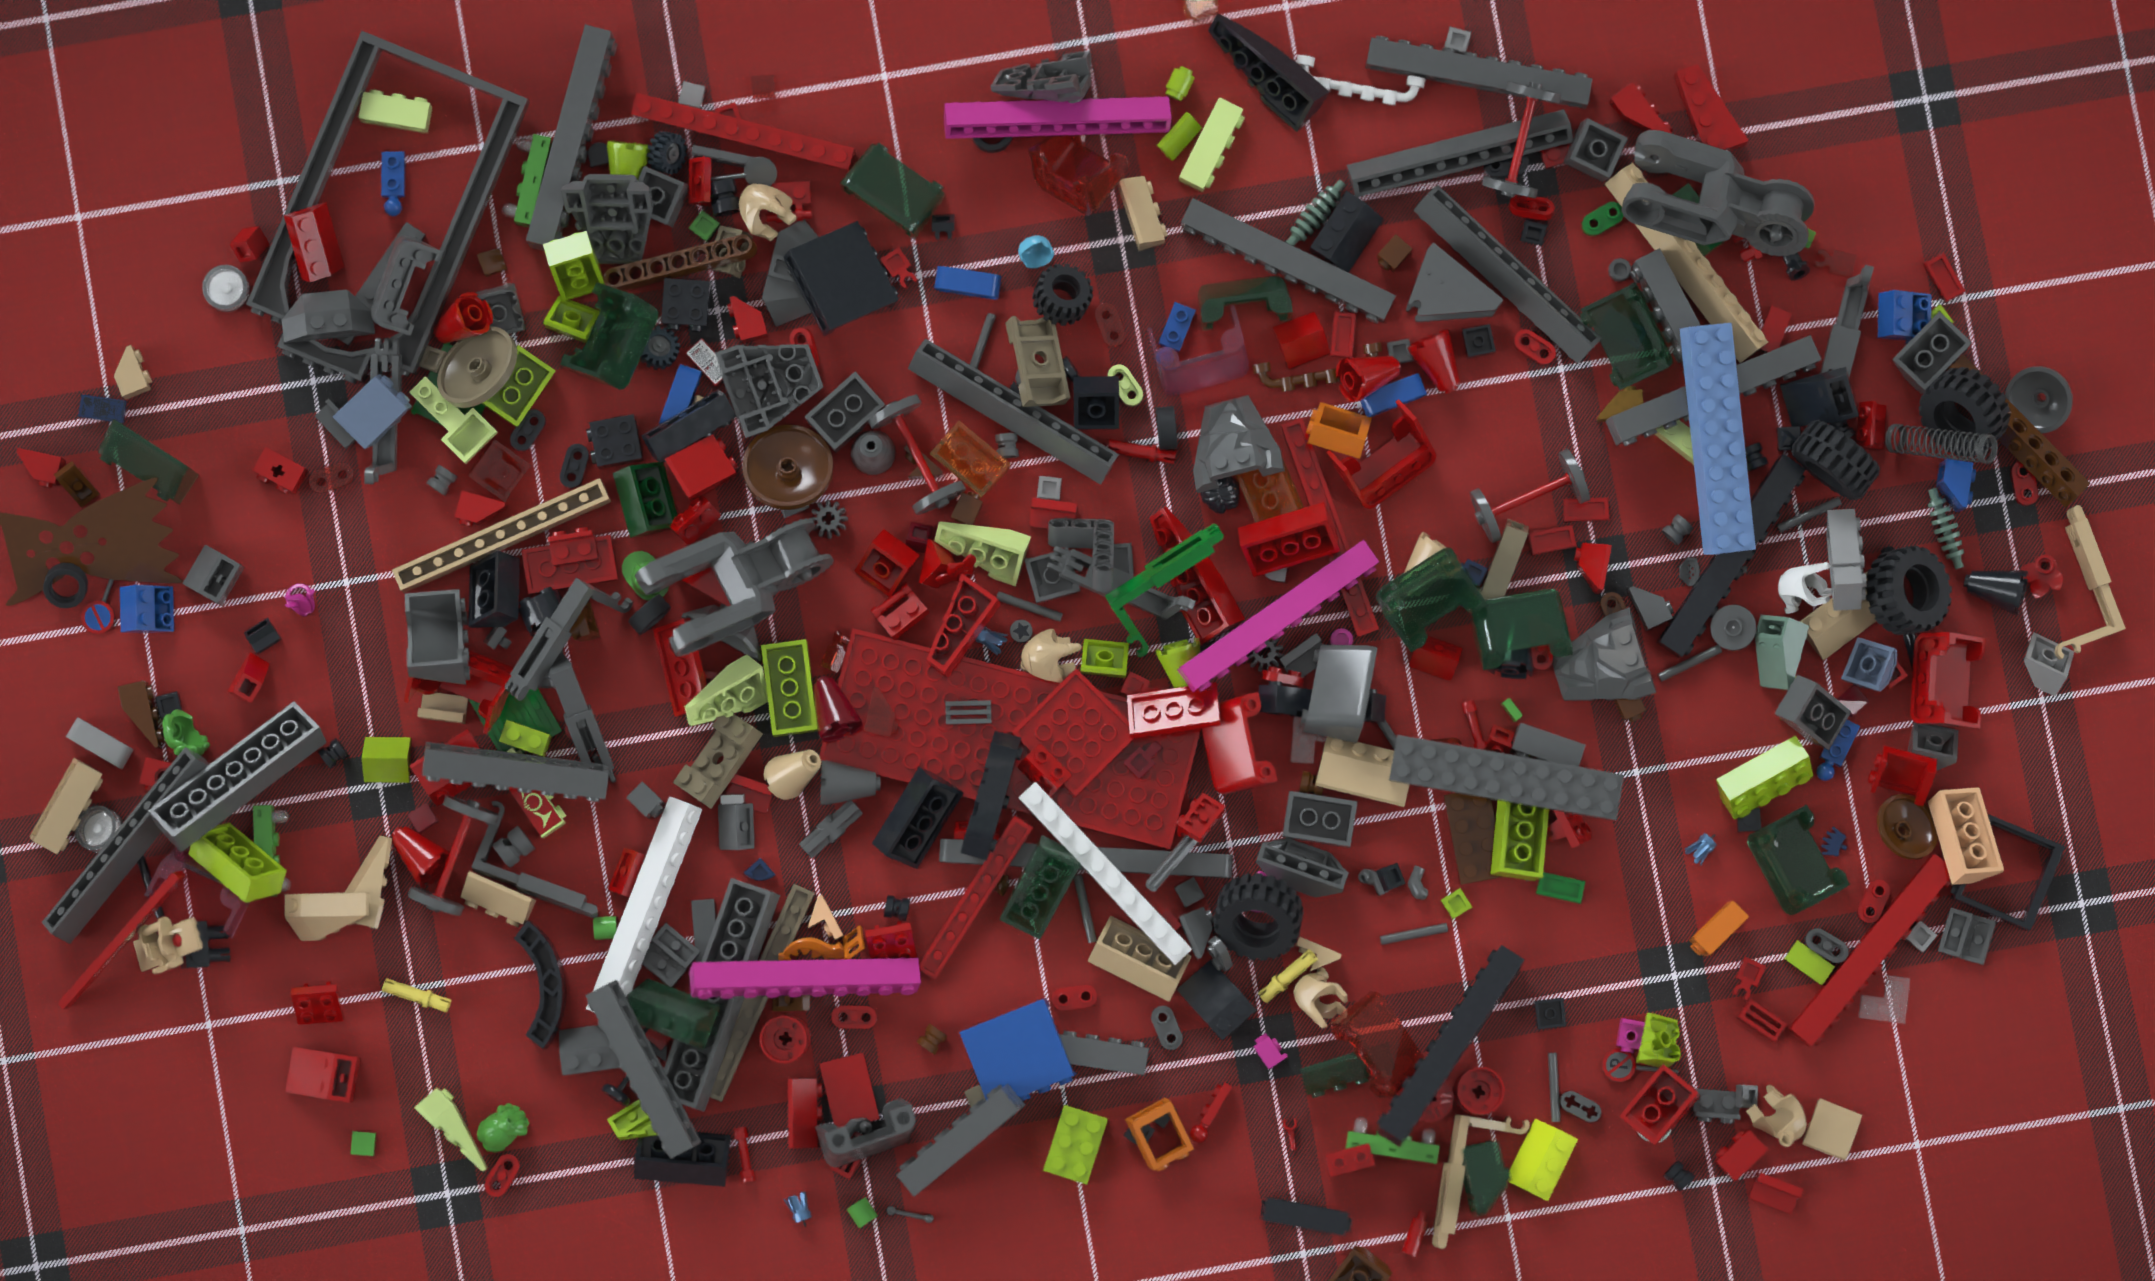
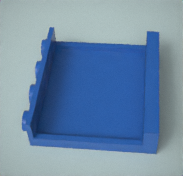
M1047 998L960 1032L986 1101L988 1100L986 1095L998 1085L1004 1087L1009 1084L1018 1097L1024 1101L1031 1098L1029 1095L1031 1092L1037 1090L1039 1094L1051 1090V1084L1059 1082L1060 1086L1073 1081L1072 1076L1077 1075L1076 1071L1074 1072L1053 1021L1048 1008L1050 1005Z

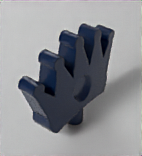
M1832 827L1835 833L1826 832L1831 839L1822 838L1823 841L1829 844L1821 845L1822 848L1828 850L1827 852H1822V855H1833L1836 857L1839 856L1840 848L1843 850L1847 848L1846 845L1842 844L1846 839V835Z

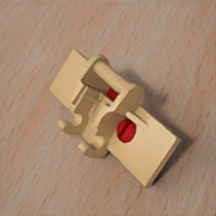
M162 917L156 923L139 927V939L133 941L142 972L154 968L152 970L153 974L162 973L183 964L182 956L202 949L203 943L200 941V932L197 930V921H195L194 917L172 925L168 917Z

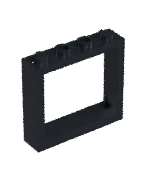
M1989 814L1990 825L2050 850L2022 920L1963 896L1962 893L1966 884L1952 885L1950 893H1953L1951 899L2015 927L2031 931L2065 846Z
M1263 1197L1260 1219L1263 1221L1345 1236L1346 1231L1350 1232L1352 1218L1348 1217L1349 1213L1345 1211Z

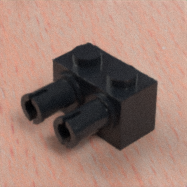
M197 921V930L200 932V941L203 943L202 949L182 956L183 964H181V969L209 967L210 962H229L230 955L221 956V954L230 953L229 947L213 949L208 947L210 939L229 938V932H219L229 930L228 925L208 926L207 921Z

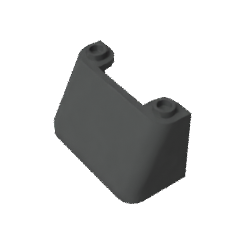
M408 235L397 238L370 309L372 319L376 324L411 336L414 325L407 320L406 316H408L409 311L400 308L415 266L425 269V264L428 261L434 260L438 262L442 253L441 250Z
M1321 644L1319 649L1315 648L1312 661L1316 662V672L1308 710L1303 709L1301 723H1305L1303 732L1357 743L1365 719L1377 647L1370 645Z

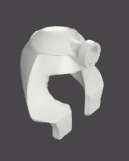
M1828 562L1791 568L1781 575L1778 583V592L1781 599L1785 602L1786 614L1798 611V606H1800L1802 599L1811 606L1825 604L1830 600L1829 596H1832L1831 588H1827V582L1816 574V572L1830 568L1831 566ZM1807 586L1817 589L1819 595L1823 597L1816 598Z

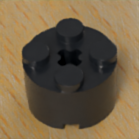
M552 587L541 590L540 595L533 598L527 597L519 602L521 606L519 614L531 637L535 636L534 633L538 631L546 617L551 618L563 599L560 592L553 590Z

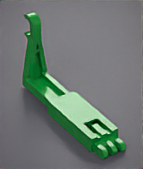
M1212 524L1206 529L1195 533L1145 565L1146 570L1105 595L1109 605L1130 634L1126 638L1127 642L1131 644L1135 640L1141 642L1142 648L1136 651L1137 657L1145 656L1149 647L1123 606L1154 586L1158 589L1213 554L1215 551L1212 546L1224 538L1217 524Z

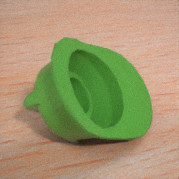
M635 551L629 554L623 561L622 574L625 580L642 599L649 601L658 594L663 597L669 587L646 595L639 586L635 574L642 567L656 559L647 552Z

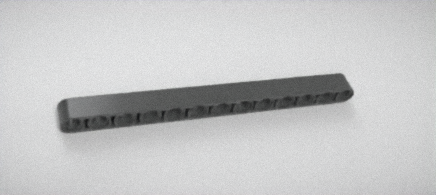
M940 839L939 862L982 865L985 860L960 853L963 840ZM1023 843L1009 865L1015 867L1085 870L1062 845ZM1097 847L1119 872L1153 874L1172 852ZM1189 852L1170 875L1232 878L1233 855Z

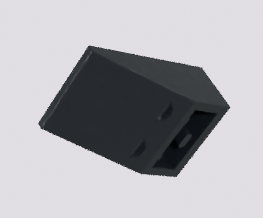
M1846 367L1780 384L1792 427L1807 426L1815 420L1834 423L1859 416Z

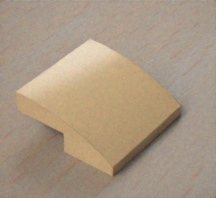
M1819 1098L1802 1144L1845 1161L1862 1115Z

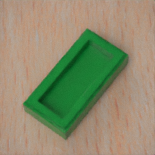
M1543 872V878L1538 881L1536 894L1581 904L1586 881Z

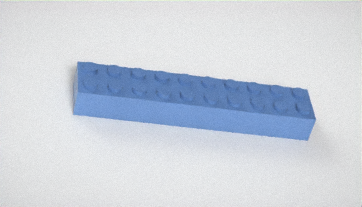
M1732 323L1680 328L1703 555L1756 550Z

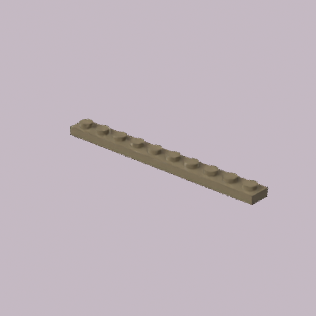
M793 884L760 961H778V953H782L790 943L794 942L813 899L814 892ZM744 997L710 1095L711 1098L723 1101L769 997Z

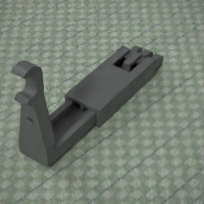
M1865 265L1859 275L1848 278L1846 281L1836 324H1833L1831 327L1820 374L1846 367L1850 377L1861 331L1858 329L1870 286L1873 266Z
M376 338L375 353L371 354L370 380L379 374L383 377V371H389L388 362H391L392 378L389 379L394 384L392 387L399 393L402 384V354H399V339H394L393 348H390V338L384 339V347H382L381 338ZM397 423L373 445V462L365 469V484H374V482L379 481V475L397 470Z
M1057 546L1054 547L1053 551L1061 556L1058 557L1052 554L1050 560L1058 564L1048 563L1047 565L1048 569L1059 573V577L1104 597L1134 577L1113 567L1112 589L1105 592L1096 591L1092 588L1093 558L1074 549L1067 551ZM1083 567L1088 568L1085 577L1071 572L1072 568L1077 569L1079 572L1082 571ZM1150 588L1128 602V604L1163 620H1167L1180 609L1186 612L1188 609L1193 610L1196 601L1185 596H1169Z
M576 578L551 618H545L510 673L512 676L505 685V690L510 692L519 701L524 699L529 689L537 690L572 635L569 630L590 598L621 613L628 612L633 605V601L626 598L623 604L618 605L621 595L616 591L610 596Z
M562 649L550 668V675L565 711L564 719L581 762L591 763L587 751H594V748H597L601 761L598 754L595 753L592 754L594 763L608 765L610 781L615 783L617 781L612 770L614 769L613 761L590 704L587 705L572 664L566 658Z
M492 801L493 807L500 809L498 813L499 818L496 824L485 822L489 826L473 862L472 871L517 887V891L581 915L583 914L591 918L597 917L598 909L595 905L587 903L586 895L525 873L518 875L485 863L505 813L504 806L500 802Z

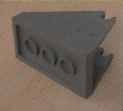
M1433 242L1427 249L1406 311L1408 312L1412 307L1418 308L1415 317L1416 322L1492 317L1501 306L1503 299Z

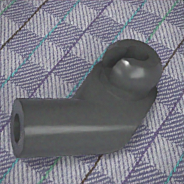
M1363 869L1359 872V881L1373 885L1378 896L1388 892H1384L1376 871Z

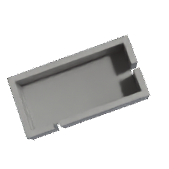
M1855 509L1827 510L1826 540L1828 560L1831 566L1829 570L1834 611L1861 609L1862 600H1866V573L1863 572L1864 555L1861 553L1863 545L1862 536L1859 533L1861 531L1860 517L1856 518Z

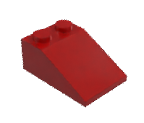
M1662 1064L1619 1117L1655 1146L1686 1115L1700 1098V1095L1688 1083Z

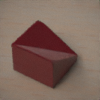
M1852 685L1837 698L1839 702L1851 711L1849 717L1855 715L1870 702L1856 685Z

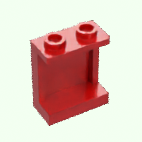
M1884 746L1881 754L1877 753L1875 757V771L1871 770L1869 773L1868 783L1871 784L1870 792L1875 793L1877 786L1915 795V805L1924 806L1936 775L1937 759Z

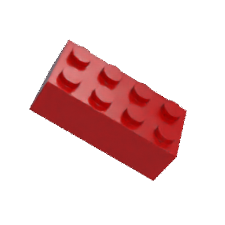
M1324 502L1238 528L1240 546L1254 577L1340 551L1338 535Z

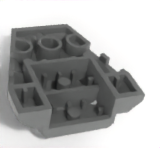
M1091 51L1064 54L1060 61L1049 62V59H1044L1035 68H1031L1027 63L1000 70L991 84V90L1002 96L1077 103L1084 98L1092 83L1090 74Z
M589 174L584 177L583 181H573L562 186L561 192L565 209L568 214L572 213L574 216L576 228L583 232L587 231L598 263L629 264L643 260L653 211L650 187L643 182H638L634 175Z
M808 344L779 346L736 345L715 353L721 370L722 380L745 438L769 430L823 388Z
M1248 395L1205 406L1193 469L1197 493L1219 488L1218 479L1259 469L1262 476L1285 471L1282 452Z
M1630 608L1607 615L1553 656L1552 665L1564 701H1593V699L1637 700L1657 693L1651 672L1647 669L1635 632L1637 628Z

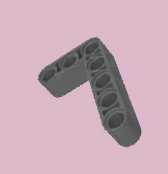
M1051 519L1048 522V544L1052 547L1057 546L1060 548H1092V588L1101 592L1111 590L1113 587L1114 523L1106 519Z

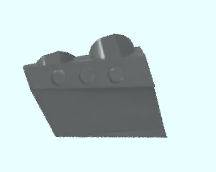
M508 283L475 292L478 294L477 297L482 301L486 300L492 310L493 323L490 327L501 328L508 334L526 329L515 283Z

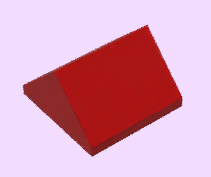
M1315 312L1272 327L1288 370L1330 354L1324 329Z

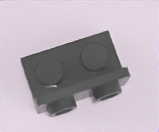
M1695 1089L1699 1092L1700 1098L1693 1105L1692 1116H1698V1121L1712 1122V1118H1721V1123L1734 1124L1735 1119H1740V1108H1735L1736 1092Z

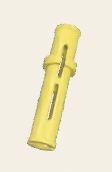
M1310 949L1306 950L1302 956L1296 959L1278 976L1275 975L1272 981L1258 992L1261 995L1260 998L1268 1003L1278 993L1284 992L1294 979L1318 960L1314 952Z
M389 978L385 979L382 987V992L417 1002L425 1008L431 1007L447 1013L451 1005V999L433 994L431 990H420Z

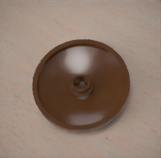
M798 425L776 426L759 434L748 446L742 465L744 481L750 493L761 503L781 510L799 509L815 502L829 487L833 476L832 454L826 442L814 431Z

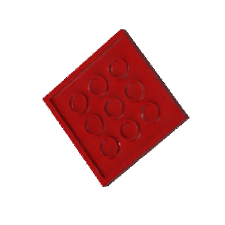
M1077 668L1012 731L1014 736L1021 738L1020 742L1030 752L1038 744H1042L1071 773V777L1063 785L1075 797L1135 739H1131L1129 720Z

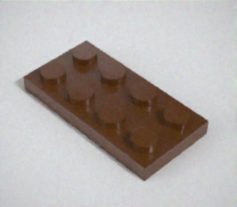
M1460 793L1444 795L1460 885L1504 877L1491 875L1496 823L1491 799Z

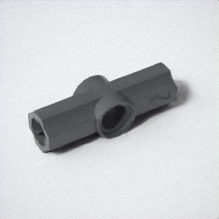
M849 800L835 813L823 819L816 826V829L799 845L811 858H814L829 843L832 844L846 832L845 829L861 817L863 813L852 800Z

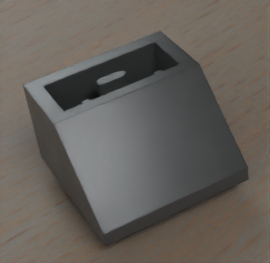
M205 545L182 584L223 606L245 567Z

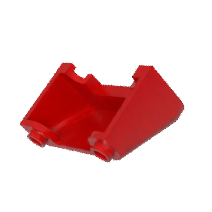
M1952 632L1922 633L1917 636L1914 644L1910 715L1915 723L1980 729L1981 713L1979 709L1974 706H1968L1970 661H1978L1983 657L1986 638Z
M1259 692L1219 702L1221 725L1201 728L1215 790L1220 794H1231L1257 789L1277 782L1274 766L1270 762H1256L1247 718L1257 715L1261 709Z

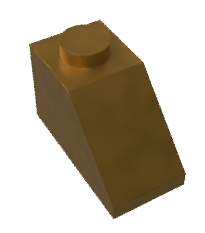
M1636 386L1623 387V391H1619L1598 415L1597 422H1605L1611 416L1643 404L1642 389L1636 390Z

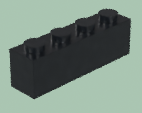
M716 390L642 435V438L653 459L660 463L666 462L665 459L691 446L700 438L704 439L712 435V431L718 427L722 428L732 422L731 420L736 417V414L726 395Z

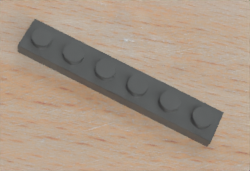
M407 222L355 296L369 309H371L397 238L408 235L423 241L426 237L424 233ZM357 336L337 339L350 347Z

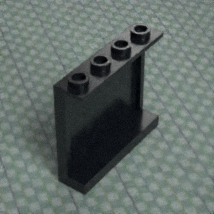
M858 221L792 248L783 256L823 336H827L835 329L889 306L891 308L899 301L896 288L889 282L886 269L881 266L875 248L870 245L867 239L866 230L860 226Z

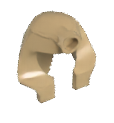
M751 184L743 190L740 196L738 206L741 216L749 232L755 236L772 241L778 235V232L767 224H762L759 218L761 209L776 213L788 225L797 220L790 209L792 199L776 188L765 184Z
M1047 629L1034 636L1024 646L1020 667L1022 671L1029 672L1038 678L1061 683L1076 667L1075 662L1058 665V660L1061 657L1071 655L1076 651L1078 652L1082 646L1079 643H1071L1069 637L1062 638L1056 636L1054 629Z
M1323 967L1318 968L1316 973L1304 975L1297 982L1293 993L1298 1006L1321 1028H1326L1327 1023L1323 1018L1330 1019L1339 1014L1346 1019L1348 1017V1010L1340 1002H1334L1329 1005L1320 1002L1319 997L1336 994L1346 1003L1348 995L1339 984L1326 983L1329 976Z
M1767 1085L1766 1090L1768 1094L1764 1098L1776 1109L1775 1114L1765 1117L1755 1104L1746 1112L1752 1120L1753 1127L1778 1138L1781 1145L1789 1147L1806 1130L1807 1123L1804 1110L1792 1094L1784 1097L1774 1086Z

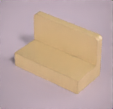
M443 693L423 694L421 708H418L417 717L465 724L468 698Z

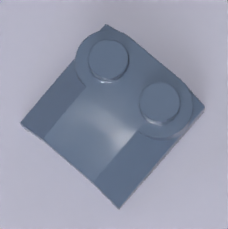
M1858 637L1841 679L1858 687L1881 692L1889 684L1896 667L1897 649Z

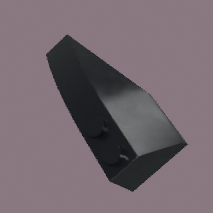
M1221 14L1215 16L1208 32L1222 50L1232 56L1233 64L1238 70L1242 69L1249 78L1247 82L1252 88L1256 87L1262 95L1260 99L1298 132L1321 108L1329 91L1298 63L1259 35Z

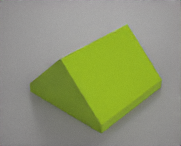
M558 296L543 324L549 330L589 344L601 311L572 300L563 301L561 296Z
M1084 639L1081 673L1126 678L1129 643Z
M365 737L362 753L364 782L410 783L411 737Z

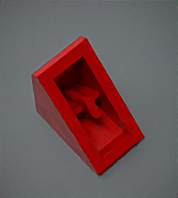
M928 539L919 584L939 588L942 584H939L935 578L947 573L948 564L955 563L949 550L931 539Z

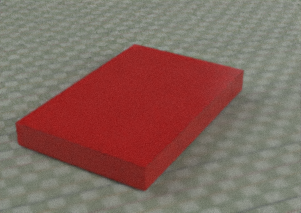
M864 1052L819 1063L833 1123L838 1128L845 1126L850 1119L867 1118L870 1121L880 1119Z

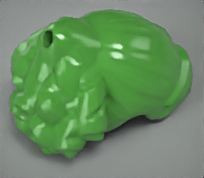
M179 709L165 715L162 721L164 739L167 745L174 749V754L177 756L185 747L202 756L210 747L208 738L205 735H200L199 731L194 728L193 716Z
M510 1103L505 1104V1106L499 1105L496 1113L491 1114L480 1123L477 1130V1139L487 1151H502L517 1136L527 1134V1126L530 1122L526 1118L525 1112L519 1111L520 1108Z

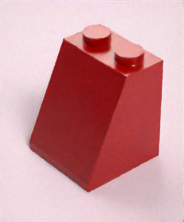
M713 434L665 459L690 502L701 495H706L737 476L735 469L739 467L732 456L727 458L724 450L727 448L720 437L716 439Z

